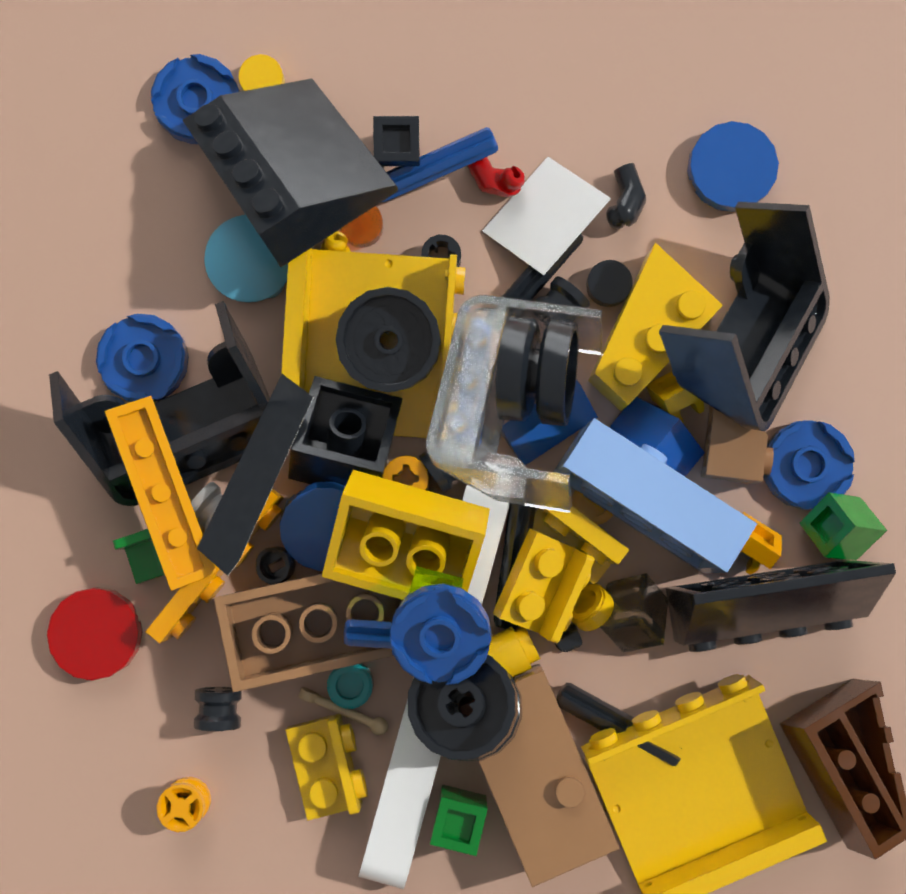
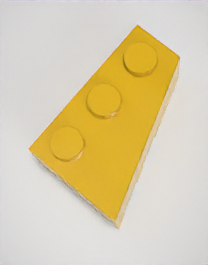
M655 243L643 261L632 289L623 304L622 310L588 381L618 410H623L670 362L659 334L662 325L701 329L723 305Z

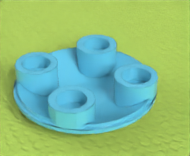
M246 215L236 216L225 221L211 235L205 249L204 261L207 275L219 292L232 300L247 303L274 298L282 292L283 286L287 282L288 263L283 267L279 266Z

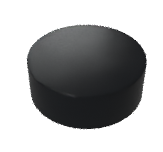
M615 260L599 262L592 268L587 277V293L600 306L613 307L619 305L627 298L632 289V275L629 269L621 262Z

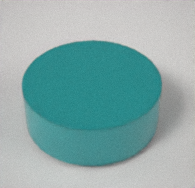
M362 663L334 669L327 680V692L330 699L337 706L345 709H355L366 703L374 687L373 676L370 670Z

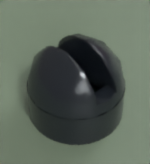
M280 546L262 550L257 556L255 563L259 578L268 584L285 582L293 575L296 567L295 559L287 553L284 547ZM284 559L285 566L272 573L269 566Z

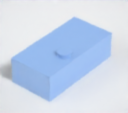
M595 418L579 431L553 471L552 476L572 489L579 491L583 496L603 509L608 510L615 517L701 573H728L755 529L756 522L666 465L667 457L657 449L643 444L640 448Z

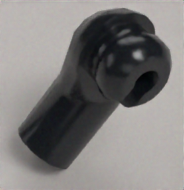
M634 163L625 164L614 170L621 195L617 200V205L609 207L606 212L607 221L614 229H621L625 225L630 227L636 223L646 204V194Z

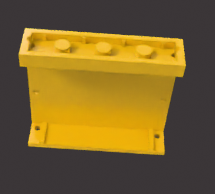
M310 248L288 263L281 374L285 375L307 393L310 391L314 376L403 398L394 436L437 439V441H444L445 431H453L456 404H447L448 386H457L459 359H453L450 356L452 340H461L462 313H454L455 294L464 295L465 267H457V255L450 254V259ZM384 287L407 290L423 300L437 319L441 338L438 361L427 378L410 389L395 392L369 389L353 379L339 360L335 340L339 319L350 302L369 290ZM390 331L389 335L386 333L382 334L380 342L384 345L385 349L390 350L396 347L398 338L394 332Z
M744 674L728 676L719 681L718 688L704 694L692 692L683 695L675 701L676 706L660 713L657 710H650L637 715L632 719L633 726L628 727L626 731L616 733L613 728L604 729L593 734L590 737L589 743L580 746L641 894H708L828 842L821 824L806 810L759 696L760 693L765 691L762 683L752 676H744ZM649 741L677 755L681 760L677 766H672L639 748L638 745Z

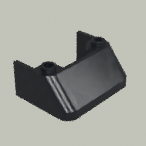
M738 202L735 210L745 243L739 253L732 258L730 264V278L734 281L738 294L716 331L662 325L659 334L672 366V373L681 388L740 426L747 429L766 431L774 421L826 322L830 296L810 205Z
M224 301L215 304L225 342L215 346L207 357L208 369L213 378L154 403L184 485L239 463L270 399L253 355ZM58 371L49 374L54 424L116 503L124 506L139 505L105 415L106 410L124 405L125 402L112 395H99L80 402Z

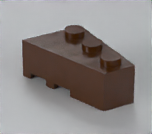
M852 679L780 723V726L847 849L876 860L906 840V795L901 773L895 771L889 743L894 742L891 727L886 726L880 702V697H884L881 681Z

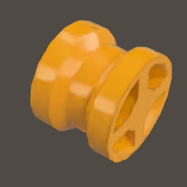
M407 455L396 457L389 462L384 470V479L423 490L428 489V471L424 464L415 457Z
M182 777L173 782L158 799L156 806L157 816L161 824L174 832H186L194 828L209 811L211 794L207 785L194 777Z

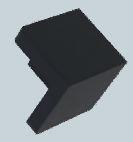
M373 116L374 157L382 168L420 166L419 116Z

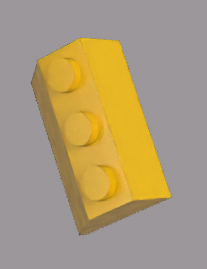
M353 470L341 496L322 577L404 600L407 595L423 586L446 584L462 588L468 592L486 535L490 508Z

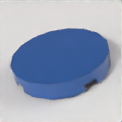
M202 54L190 55L191 58H184L182 60L177 58L168 62L156 75L151 89V102L154 114L164 130L177 140L189 144H198L183 122V119L220 95L240 92L230 70L220 61Z
M730 121L717 124L701 135L689 154L687 173L689 180L692 181V185L696 189L695 193L701 201L716 210L736 212L735 206L738 202H759L769 193L777 179L779 161L775 146L764 132L748 123Z
M137 313L127 316L126 319L121 320L119 323L115 322L106 329L98 343L96 365L102 380L112 393L129 402L152 396L153 402L165 399L179 388L187 373L189 355L183 337L173 325L155 315Z
M812 420L796 421L776 431L768 441L767 447L773 448L774 458L770 475H763V478L771 493L784 504L802 510L813 509L828 492L845 494L852 485L854 474H852L853 463L855 462L854 451L845 435L831 424Z
M315 482L305 486L304 490L299 491L287 500L280 518V538L287 553L302 566L323 571L341 496L345 489L344 485L336 482Z
M446 584L423 586L407 595L396 609L391 624L390 643L392 654L402 669L417 680L432 684V681L445 682V685L456 684L474 675L487 658L492 636L489 616L479 600L462 588Z

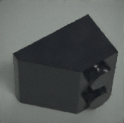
M314 376L309 391L313 399L290 449L288 479L307 484L336 482L346 486L353 470L383 478L403 398Z

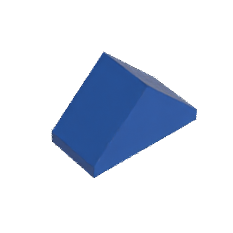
M636 397L625 407L609 426V428L641 448L643 444H646L663 453L667 457L665 464L685 477L705 453L679 418L639 397Z

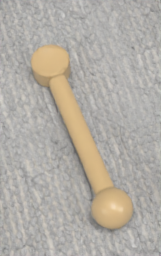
M301 687L298 697L304 701L318 704L370 727L375 735H383L388 730V723L384 718L377 717L373 719L355 710L341 708L332 700L318 695L315 691Z

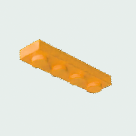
M152 396L106 410V418L170 591L217 574L213 562L197 549L203 534Z
M273 488L249 541L260 528L267 531L283 512L278 505L284 497ZM249 541L240 561L235 567H238L254 548V545ZM214 564L217 574L181 587L145 632L159 644L171 639L173 636L179 640L195 622L196 617L191 613L202 600L209 603L225 584V581L220 578L224 572Z

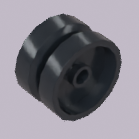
M392 287L369 290L350 302L339 319L335 339L339 360L349 375L369 389L384 392L410 389L427 378L438 361L441 346L437 319L427 304L407 290ZM391 331L397 335L398 343L396 347L388 350L384 348L380 338L383 333L389 335Z
M508 317L500 340L496 371L495 399L499 420L526 421L532 413L536 399V412L541 424L568 425L574 401L578 368L579 329L577 322L551 320L544 330L541 341L540 329L535 319Z
M487 655L485 662L474 675L456 684L445 685V682L432 681V684L414 678L408 691V717L415 735L431 752L450 760L483 761L500 753L514 739L522 719V696L513 676L493 657ZM471 697L475 700L469 704L473 712L467 716L461 713L460 704L465 698Z

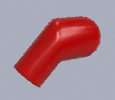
M488 157L467 165L478 188L484 193L508 198L518 194L525 183V176L521 169L516 166L505 169L493 168Z

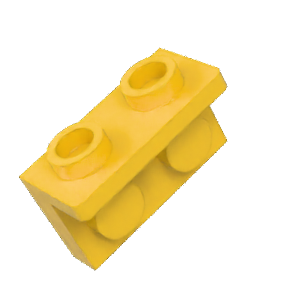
M555 492L550 493L535 512L533 530L574 546L595 558L589 580L593 584L600 580L611 564L619 565L629 551L627 547Z
M529 528L493 614L499 619L537 632L548 641L558 643L563 632L571 624L574 606L581 590L586 587L591 578V568L595 558L574 546Z
M334 714L288 726L285 731L307 821L347 810L350 815L359 813L363 803L362 798L368 797V790L363 770L354 769L351 752L356 751L357 746L351 723L343 724L341 714Z

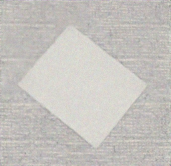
M547 157L527 179L520 192L511 197L482 231L542 275H545L611 198L550 157Z

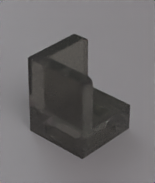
M645 573L609 582L606 585V591L614 600V609L609 619L600 628L623 653L664 645L668 599L650 576Z

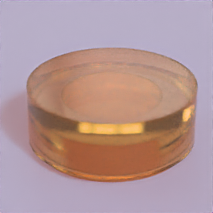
M375 206L342 227L340 232L346 235L350 245L358 248L369 247L375 244L382 236L384 229L382 215Z

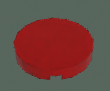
M99 587L76 591L61 601L50 617L47 630L49 651L58 666L73 677L91 681L110 677L127 667L139 651L143 633L141 621L138 620L135 607L129 599L117 591Z

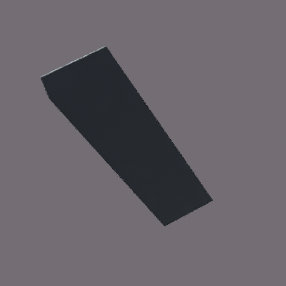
M281 374L197 547L201 553L227 576L240 561L313 399V396L283 374Z

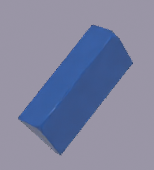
M576 379L572 412L567 426L541 424L536 412L535 403L532 413L526 421H508L499 428V431L524 467L582 429L593 418L597 419L598 416L582 386Z

